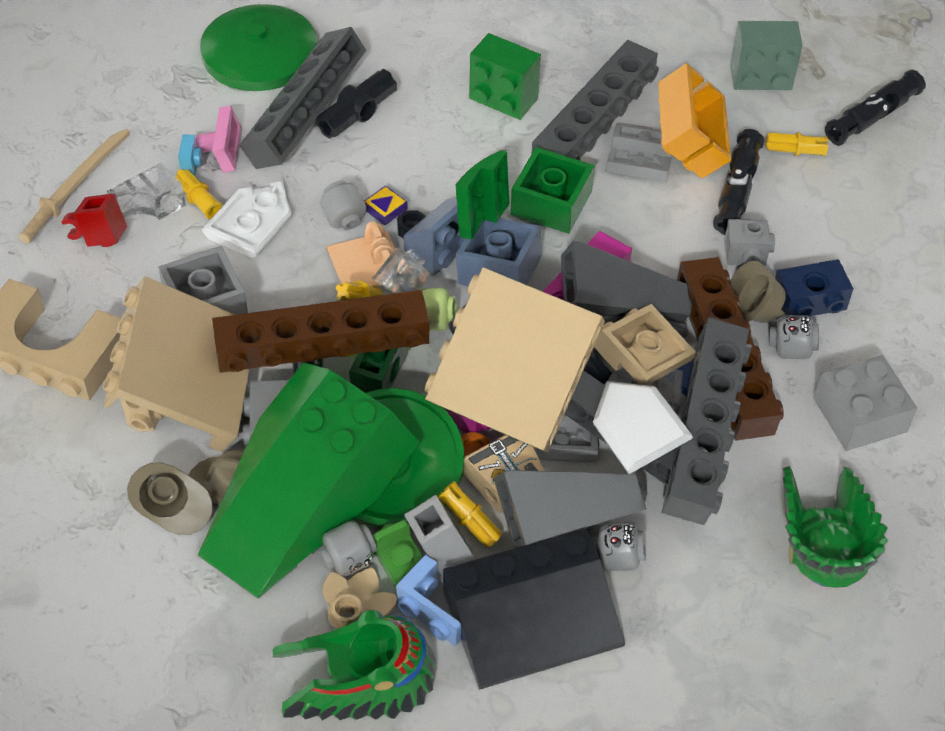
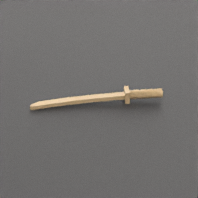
M125 129L111 135L65 180L49 199L40 198L39 212L35 214L33 219L23 229L24 231L19 234V239L22 242L30 243L34 235L38 233L39 229L49 219V216L57 218L60 215V205L94 168L130 135L129 130Z

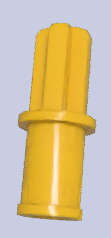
M796 132L795 135L768 133L765 147L768 151L793 153L794 156L810 154L825 157L828 151V144H825L828 143V137L801 135V132Z
M188 169L177 171L174 182L186 194L187 201L190 204H195L207 219H212L222 208V204L211 195L209 187L205 183L199 182Z
M362 280L345 282L344 284L338 283L335 288L338 291L336 298L340 301L383 295L380 288L377 289L378 286L368 285Z
M455 481L451 482L443 490L444 492L437 496L459 519L458 524L460 526L464 524L485 547L493 546L500 539L501 531L480 510L482 505L480 503L475 504Z

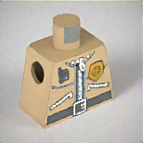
M505 435L465 456L463 476L497 512L502 513L503 509L493 477L510 470L544 471L533 446Z

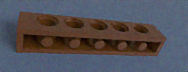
M719 257L682 261L677 281L687 284L688 297L692 301L689 320L697 341L708 317L749 329L747 343L751 344L752 347L748 361L745 365L742 364L741 372L746 373V378L742 391L736 395V401L741 402L736 421L731 422L730 426L731 430L735 431V441L775 435L780 420L784 417L783 405L780 400H776L773 393L771 376L763 368L759 347L754 346L751 338L750 324L748 320H744L740 311L739 297L737 294H733L731 289L729 272L723 269Z
M422 290L212 318L220 373L239 372L244 369L265 366L275 367L280 364L301 361L310 362L316 359L346 357L351 354L381 352L387 349L429 344L430 321Z

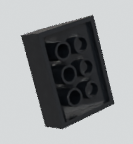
M587 528L443 569V593L452 617L461 623V642L479 690L625 646V640L601 560Z

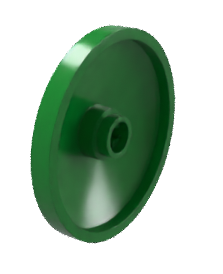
M255 4L232 9L213 20L202 35L200 50L204 67L220 83L239 90L267 91L284 87L317 45V37L311 23L294 10L277 5Z
M386 388L366 393L390 409L420 441L418 448L380 499L368 510L366 508L353 519L362 525L365 524L367 527L381 529L390 523L396 524L402 520L407 521L404 516L406 513L433 496H438L441 492H444L443 490L451 482L455 481L458 486L461 482L464 468V448L457 425L443 407L425 400V395L407 389Z

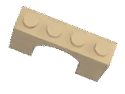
M8 279L0 289V368L10 375L18 374L31 379L40 386L48 385L61 390L70 397L78 396L90 401L113 368L114 362L110 361V355L115 344L120 339L121 334L116 331L121 318L96 310L81 332L70 343L52 350L29 348L22 344L23 339L45 309L38 288Z

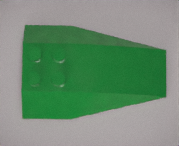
M302 363L260 416L198 552V557L259 599L296 569L301 561L324 546L322 537L327 531L348 521H353L366 508L368 510L374 505L418 448L420 441L390 409L332 370Z

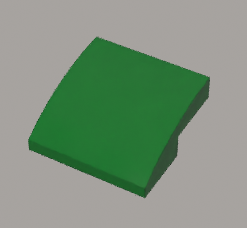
M500 150L482 159L471 167L455 184L459 237L472 240L485 220L497 223L509 206L507 151Z

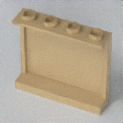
M482 268L480 275L475 274L469 284L467 294L470 297L466 307H460L455 316L453 326L456 327L451 341L447 339L440 350L439 359L442 362L437 373L432 372L426 382L424 391L428 394L425 400L548 453L605 321L602 316Z
M144 276L136 287L131 286L128 289L123 301V305L127 306V310L118 323L116 332L121 335L110 355V361L114 362L113 369L110 370L103 384V390L107 391L104 406L109 408L117 398L129 401L210 433L209 447L222 452L238 436L249 369L239 372H219L212 318L234 314Z

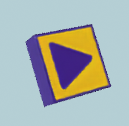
M386 185L364 200L367 208L366 212L383 225L388 224L408 209L407 201Z

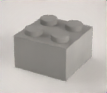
M222 246L158 266L163 284L234 315L248 313L245 291Z
M883 355L821 373L813 397L845 451L907 433L917 410V406Z

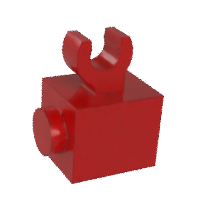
M115 194L85 197L76 211L67 213L61 221L62 225L72 224L76 227L70 230L67 235L68 239L77 240L83 235L87 247L99 245L101 247H110L117 244L127 228Z

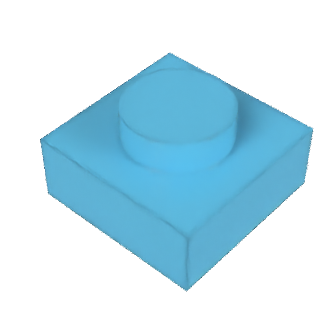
M183 134L178 155L180 169H188L194 176L197 166H202V148H197L195 135Z

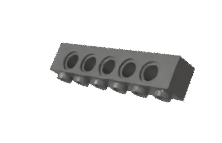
M352 27L325 33L239 144V147L256 169L282 165L366 52V48Z
M627 40L533 140L531 154L535 147H539L580 161L586 152H590L594 148L597 139L602 134L608 133L614 120L618 116L622 117L631 101L633 99L637 100L640 97L643 88L648 82L652 83L655 80L659 67L656 66L658 53Z
M708 317L699 336L681 419L693 438L675 448L661 513L705 525L712 513L717 514L720 509L723 493L718 492L719 482H724L729 467V462L724 461L725 451L729 452L733 444L735 431L730 430L731 422L736 421L741 402L736 401V395L742 391L746 378V373L741 372L742 364L745 365L747 363L752 347L751 344L747 343L749 333L747 328ZM700 447L706 449L708 452L703 451L702 449H700ZM692 477L699 479L702 483L695 481Z

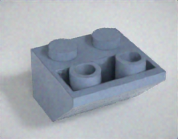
M456 197L445 200L404 235V257L432 276L442 268H447L453 262L457 251L465 239L459 237Z

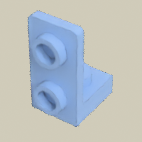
M425 554L396 585L398 607L408 618H417L427 625L429 631L441 641L447 640L456 646L461 641V623L427 599L433 594L439 581L437 580V562Z

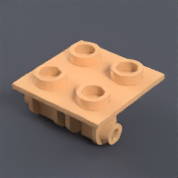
M375 221L369 222L366 225L365 237L326 246L341 284L362 280L368 285L379 287L408 279L388 231L384 232L383 226Z

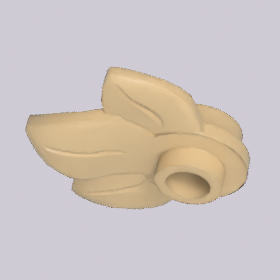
M371 567L355 574L348 580L338 573L330 572L322 587L323 597L329 604V621L336 629L358 621L360 614L368 610L379 611L383 617L388 616L397 603L396 594L379 592L378 577L375 569ZM345 612L354 614L351 617H341Z

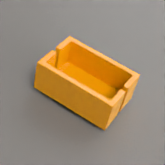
M686 63L658 82L659 121L662 133L661 145L667 154L673 155L679 161H682L687 170L693 171L703 179L732 161L725 96L712 84L706 82L701 85L704 83V78Z

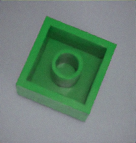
M488 33L470 53L469 99L521 120L538 100L541 54Z
M535 147L512 187L510 215L569 234L592 192L595 165Z

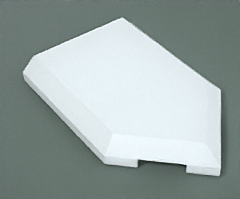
M283 181L272 182L269 187L253 190L252 187L238 189L203 227L202 232L209 240L249 258L256 257L291 217V210L285 194Z
M613 381L606 382L593 424L628 474L633 473L693 438L692 434L656 387Z

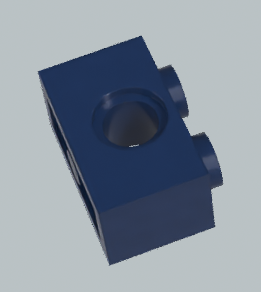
M839 259L777 270L775 279L786 291V299L782 307L786 315L815 316L826 313L834 314L847 310L854 289Z

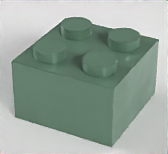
M738 21L730 63L734 90L793 89L803 46L798 21Z

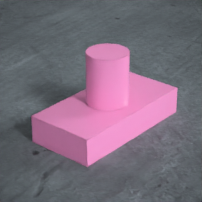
M232 106L219 107L215 132L198 134L196 137L197 147L202 148V152L212 151L223 173L235 171L242 129Z

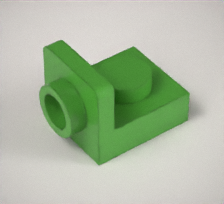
M406 520L396 524L390 523L383 526L373 535L377 551L374 554L396 587L423 558V555L410 536V525Z

